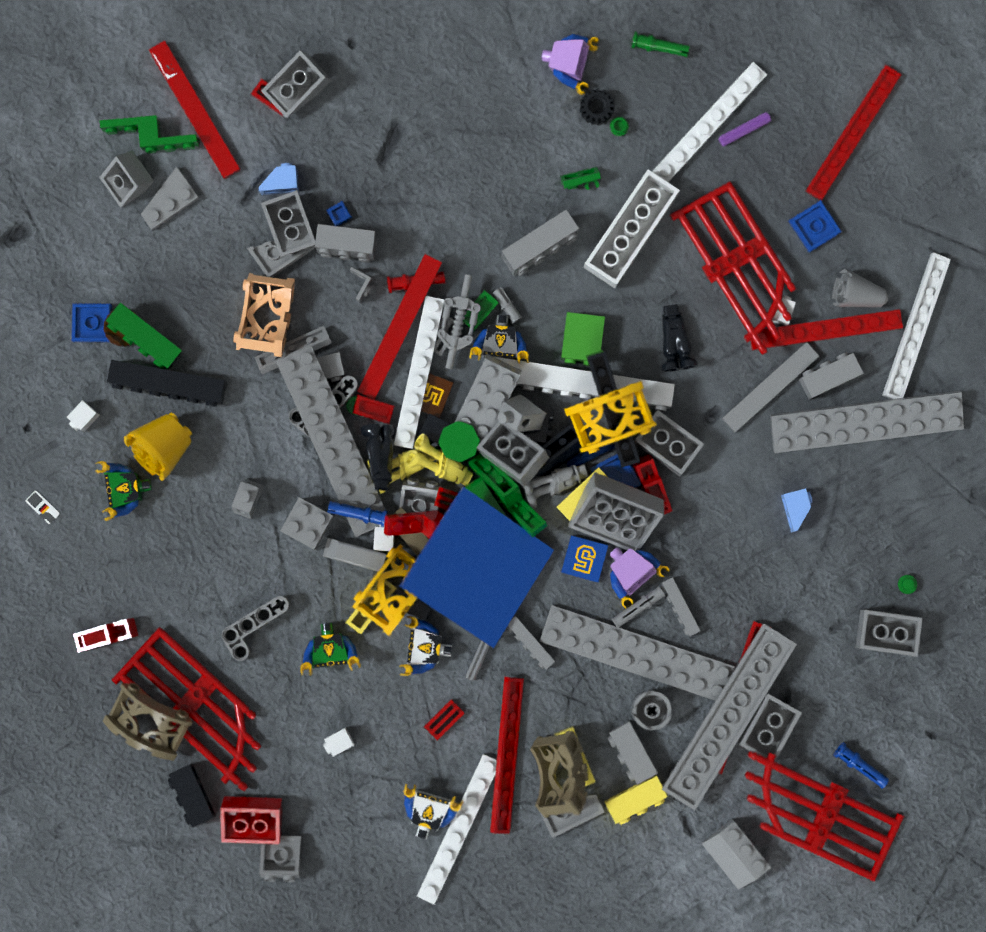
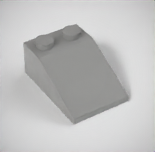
M300 50L261 91L286 118H289L317 96L332 79L308 53Z
M297 190L261 203L280 257L315 245V238Z

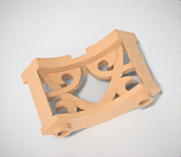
M249 273L248 278L244 279L243 291H245L243 312L239 329L235 331L233 342L236 343V350L244 348L272 352L274 356L282 357L287 340L286 332L287 329L289 330L291 314L288 312L291 309V302L293 303L295 279L287 278L285 280L258 276L253 273ZM254 283L267 285L268 293L264 295L263 289L259 287L260 292L255 294L253 292ZM271 286L284 287L271 291ZM252 298L256 302L250 307ZM273 299H275V303L281 302L280 308L274 307ZM269 302L271 310L280 316V320L271 321L262 329L256 322L254 313L261 306ZM248 321L252 327H247ZM271 327H277L276 332L270 330L269 334L267 333ZM247 333H252L250 339L245 338ZM257 335H260L258 340H253Z

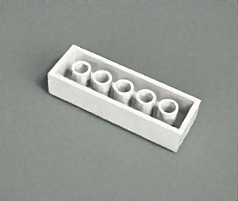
M647 170L585 262L584 268L613 288H616L680 190L650 170Z

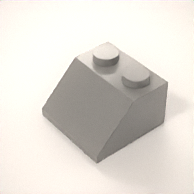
M133 151L116 156L99 177L120 208L146 192L154 182Z

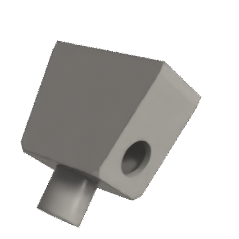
M520 394L503 402L498 414V421L501 424H507L517 432L540 430L546 413Z
M249 479L241 481L232 504L233 513L252 519L265 485Z

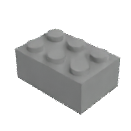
M318 224L315 248L318 254H321V257L332 258V256H340L339 259L342 260L357 258L359 259L358 261L369 263L370 260L375 261L377 245L375 231Z
M657 410L652 416L653 421H656L657 425L651 427V432L644 435L639 434L634 444L675 474L681 476L704 443Z
M499 421L476 447L483 457L524 487L527 486L549 459V456L542 447L521 432H517L507 424H501Z
M860 610L855 648L918 657L923 618Z
M767 693L737 744L768 758L770 752L776 755L777 759L802 713Z

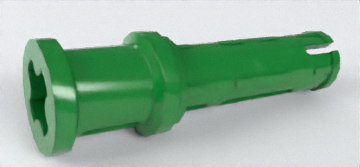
M636 31L634 32L631 44L633 49L635 47L646 49L647 52L656 50L686 58L689 52V45L655 39L653 35L645 36L638 34Z

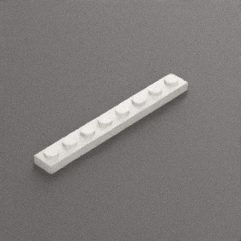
M753 62L652 172L669 182L760 84L767 74Z
M931 253L882 394L884 397L889 399L904 397L951 260L936 253Z
M430 296L425 297L394 446L413 449L437 332L444 307V299Z
M485 754L482 755L462 798L464 801L463 805L451 821L417 897L435 904L496 774V759Z

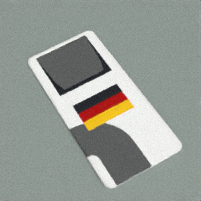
M34 491L26 499V503L48 524H51L60 514L37 491Z

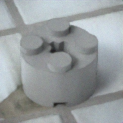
M654 690L643 691L632 702L631 713L633 719L644 729H661L671 718V704L662 693ZM648 706H655V714H647L649 711L647 709Z

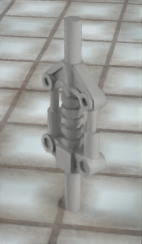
M467 274L464 277L461 296L444 300L442 327L437 332L438 337L449 349L445 368L452 370L456 352L474 342L473 330L477 323L478 314L481 311V306L468 298L472 276ZM451 307L458 308V310H456L457 315L454 317L456 320L453 322L455 324L452 327L454 329L451 332L453 333L451 336L445 329ZM465 310L472 311L469 333L461 338L462 325H464L463 320H465L464 315H466Z

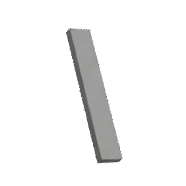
M806 342L727 413L722 420L735 433L814 362L819 355Z

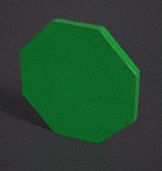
M457 421L443 428L438 443L446 458L462 462L475 456L476 447L479 445L480 439L472 425Z

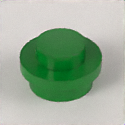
M616 117L610 123V131L615 136H623L629 129L627 120L622 117Z
M904 575L898 580V589L904 594H911L917 588V581L911 575Z

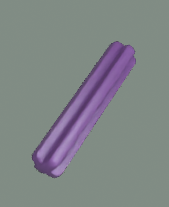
M765 112L719 137L720 144L726 146L771 121L769 114Z

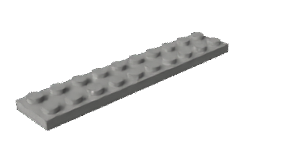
M312 346L276 361L339 502L365 509L366 507H372L373 510L384 512L383 503L377 490H375L374 483ZM346 517L355 537L373 530L375 527H379V524L370 522L365 524L363 520Z
M961 391L770 415L774 453L964 429Z
M551 605L539 641L715 701L735 667Z
M762 624L664 783L663 791L696 810L796 647V643L769 626Z

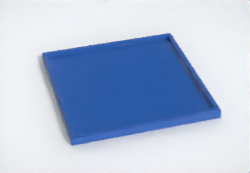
M462 487L400 587L494 648L554 549L535 536L532 538L521 526L465 487Z

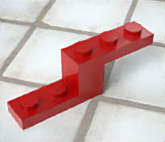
M438 510L385 515L384 534L386 536L423 533L430 539L444 515Z

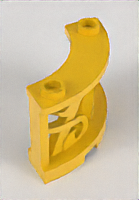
M641 381L564 409L566 416L571 417L582 447L580 448L581 452L588 451L589 454L599 451L601 446L640 433V435L651 432V427L657 425L656 421H653L642 391L644 387ZM633 393L635 394L639 406L633 407ZM621 400V406L626 405V408H617L615 402ZM605 403L614 412L624 413L623 419L615 431L604 428L596 423L603 415V404ZM592 409L598 411V416L594 420L591 419L594 416L591 414ZM640 410L645 423L635 425L634 419H640L638 415H631L632 411ZM627 425L630 429H632L630 431L622 433ZM588 427L592 428V430L589 433V437L592 434L596 436V441L590 442L588 434L586 432V429ZM602 434L610 438L602 440Z
M401 544L396 549L394 547L391 548L386 555L388 560L363 592L359 590L353 598L356 602L352 608L358 609L384 629L383 632L387 635L393 632L417 599V597L405 589L404 591L409 595L408 598L399 595L392 596L387 600L385 598V579L397 576H404L405 578L416 561L413 556L402 549L403 546ZM396 558L402 561L401 565H396ZM404 563L409 566L407 570H403ZM390 565L392 570L384 572L386 568ZM377 581V591L370 590ZM369 596L374 598L370 605H375L378 602L380 604L375 611L363 604L364 600ZM392 601H398L399 607L394 608L393 604L389 607L388 604ZM382 610L383 614L385 615V617L387 618V620H388L389 622H387L385 619H383V618H382L381 616H379L377 613Z

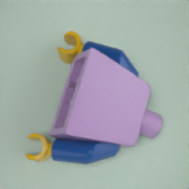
M572 34L561 41H555L552 51L544 50L542 61L549 62V68L561 83L573 89L577 88L578 94L584 95L585 92L581 91L580 86L586 88L589 86L586 82L578 83V81L582 79L588 51H596L598 49V46L592 45L591 42L598 43L599 39L592 37L589 40L588 37Z
M616 548L610 554L615 560L610 566L612 568L610 573L611 586L618 598L622 599L621 604L624 608H626L624 605L625 600H630L633 605V600L629 596L655 573L660 577H665L661 574V569L664 568L669 572V568L660 565L661 562L650 552L628 549L623 553L619 548Z

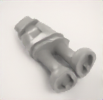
M583 464L578 467L572 465L570 467L554 469V471H550L551 474L532 478L526 487L522 486L528 505L535 509L537 507V498L550 493L553 497L556 493L559 494L575 486L577 481L581 483V479L588 477L585 465Z

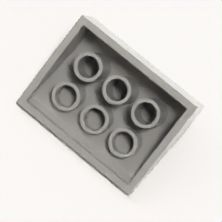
M594 472L581 495L568 527L626 550H640L664 516V500Z

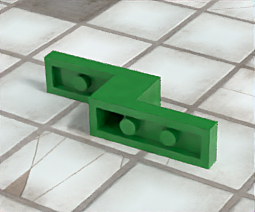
M157 115L99 120L101 130L109 135L117 134V131L133 133L138 129L140 148L146 153H156L157 150L163 149L166 152H172L176 148L192 150L200 146L199 138L196 134L161 137L160 120Z
M481 454L468 462L469 467L493 489L497 503L532 538L547 527V522L522 499L519 486L505 472Z

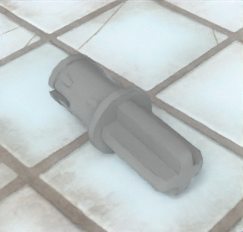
M502 287L496 289L493 295L501 305V310H504L512 324L516 323L522 316L513 305L514 301L510 300Z

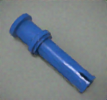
M330 501L328 513L363 520L365 524L369 522L379 524L383 528L385 515L388 512L386 510L384 512L373 510L372 507H366L365 509Z
M842 742L835 750L833 755L835 758L839 757L847 763L849 768L854 767L880 786L881 789L889 782L888 777L861 759L860 754L849 749L846 743Z

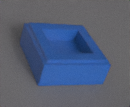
M343 201L326 210L335 226H340L352 219Z

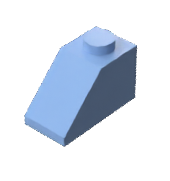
M284 163L280 167H276L259 186L260 194L290 193L296 190L299 192L296 166H292L291 163Z
M806 489L781 495L791 532L798 531L811 508L812 496Z

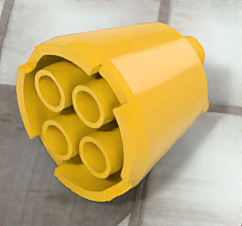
M172 412L129 432L124 437L126 446H131L134 454L133 457L152 476L155 474L160 476L159 479L161 481L170 475L191 444L190 436L192 432L188 427L182 426L178 422L177 416Z

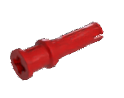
M444 271L437 272L431 285L445 283ZM406 274L393 278L387 276L389 293L397 290L407 291L414 276Z

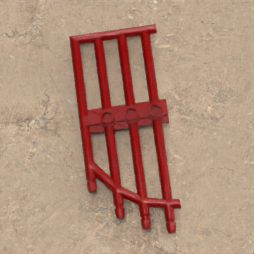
M729 181L670 214L672 221L680 220L706 263L702 267L706 277L711 284L717 281L748 333L744 335L745 341L753 340L760 353L764 355L767 353V348L763 345L758 334L767 327L776 341L781 339V335L776 330L777 328L772 319L778 309L787 322L792 319L791 314L787 311L782 301L784 283L787 284V288L791 292H794L796 287L733 184ZM727 191L756 236L748 242L744 240L718 197ZM711 200L739 244V247L731 251L728 250L702 207L703 204ZM694 209L723 254L715 260H712L685 214ZM764 254L768 255L778 272L776 290L757 261V258ZM749 262L773 300L768 312H766L740 267ZM731 272H734L762 318V321L755 328L723 278Z
M159 627L112 678V681L116 685L120 681L127 684L135 683L126 675L135 666L176 704L173 709L186 711L189 717L234 756L229 767H227L188 730L184 735V738L224 774L221 778L223 783L227 784L231 780L235 785H238V788L245 792L248 788L247 784L244 781L242 782L234 773L239 762L252 773L257 770L256 766L250 763V760L243 755L245 741L251 744L257 751L262 746L246 731L243 713H246V716L252 720L257 715L166 631ZM160 637L202 675L195 684L153 647ZM146 652L153 656L189 689L182 698L140 661ZM216 688L234 704L237 722L209 698ZM203 703L238 734L236 748L196 712ZM170 721L172 725L176 726L168 731H177L180 724Z
M750 751L748 757L765 765L763 777L748 771L745 773V777L762 786L764 800L752 794H748L747 800L766 809L773 826H770L768 823L761 822L760 828L875 882L904 816L897 813L896 817L893 818L847 796L849 790L833 782L828 787L775 762L776 755L770 752L768 758ZM772 769L826 794L821 805L771 782ZM770 790L816 811L817 814L813 823L772 804ZM843 803L892 825L887 836L839 814ZM777 815L809 829L805 840L785 832ZM835 820L882 842L883 845L879 854L831 832ZM827 838L875 860L872 870H866L822 849Z

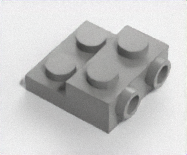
M416 478L404 480L399 508L402 507L406 513L438 510L434 503L438 489L442 486H439L435 481L420 483Z
M281 836L280 844H261L259 875L261 878H264V881L275 882L276 878H284V882H295V879H300L301 836Z

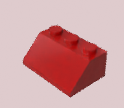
M224 796L221 805V842L280 844L282 798Z

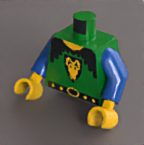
M96 462V464H101L103 468L102 470L95 471L97 473L106 472L104 477L109 508L103 510L102 513L108 512L110 517L105 518V521H109L113 517L128 515L138 506L139 501H142V492L152 490L150 479L139 480V474L134 473L132 468L119 463Z
M326 623L321 624L322 636H315L313 640L309 641L304 652L303 664L300 670L301 675H303L304 670H309L310 676L312 675V668L348 664L350 670H353L352 665L354 663H357L359 668L361 664L357 656L356 647L347 636H343L342 633L334 634L333 624Z

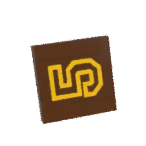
M429 373L421 412L431 414L440 419L454 383Z

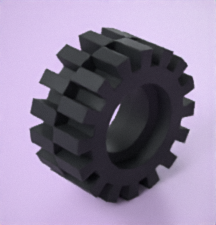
M596 88V90L591 89L590 92H586L580 103L582 118H585L587 123L591 122V125L605 124L608 119L610 120L614 111V100L611 98V94H607L604 89L600 91V88ZM595 100H599L604 104V110L599 114L593 113L590 110V104Z

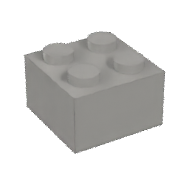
M299 497L280 531L316 550L334 516Z

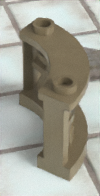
M122 683L120 686L121 691L110 714L105 715L103 719L104 724L116 736L120 734L126 738L125 743L139 751L141 748L151 751V755L154 757L174 761L177 756L176 751L188 727L193 723L188 713L184 710L167 707L155 701L135 683ZM151 714L159 730H150L145 734L140 733L139 723L135 715ZM170 721L180 724L177 731H168L176 726L172 725ZM150 735H156L155 739L150 738ZM173 736H174V738H173V740H172V742H171V744H170V743H169V737H173Z
M572 730L566 731L562 735L537 737L530 749L536 759L540 773V792L535 806L544 818H549L550 815L565 813L580 815L587 797L585 781H588L587 764H583L581 756L583 749L578 738ZM560 762L569 771V778L565 781L563 787L560 786L556 779V770Z

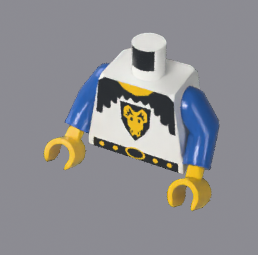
M407 616V618L411 619V624L404 625L411 628L407 664L399 666L405 667V673L400 674L401 676L427 672L433 669L436 663H439V655L451 657L452 645L441 644L442 636L439 635L438 629L432 624L413 616Z
M405 784L404 806L407 816L412 819L411 823L419 825L416 836L427 839L430 829L438 831L439 827L443 828L448 825L463 805V800L461 803L454 801L455 796L450 800L416 790V785H414V789H408L407 784Z

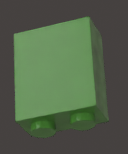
M567 312L561 360H565L564 363L576 364V362H583L584 366H589L586 355L601 351L605 317Z

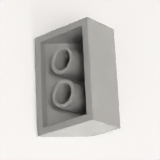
M732 819L702 842V845L738 890L754 882L771 868Z

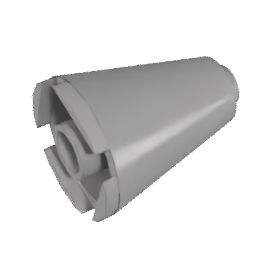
M843 269L840 272L842 274L841 278H836L832 299H835L836 303H833V305L836 307H882L883 304L887 303L888 294L886 289L850 270Z

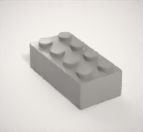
M565 210L502 250V259L513 276L517 274L522 276L529 271L528 268L531 265H539L548 254L552 256L561 250L560 247L566 244L568 246L576 241L579 228L568 211Z
M487 354L455 422L460 421L472 425L479 439L483 440L498 422V414L502 404L510 398L522 370Z

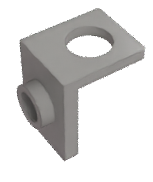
M351 267V273L365 280L356 297V301L361 303L363 297H367L372 289L370 286L372 278Z

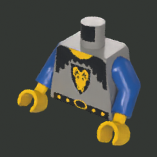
M497 315L496 325H488L487 329L481 331L475 339L473 348L470 350L469 358L472 355H477L479 361L481 357L485 358V355L488 354L493 357L517 360L518 364H520L521 359H526L527 363H529L526 343L521 333L515 331V327H508V316Z

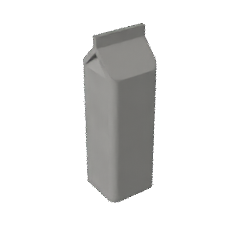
M331 538L327 539L323 553L324 557L377 572L387 559V554Z

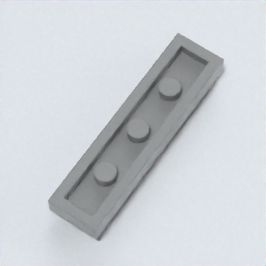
M322 326L286 342L282 357L274 356L272 352H265L256 356L255 360L263 375L278 368L276 361L309 346H312L315 351L332 342L325 326Z

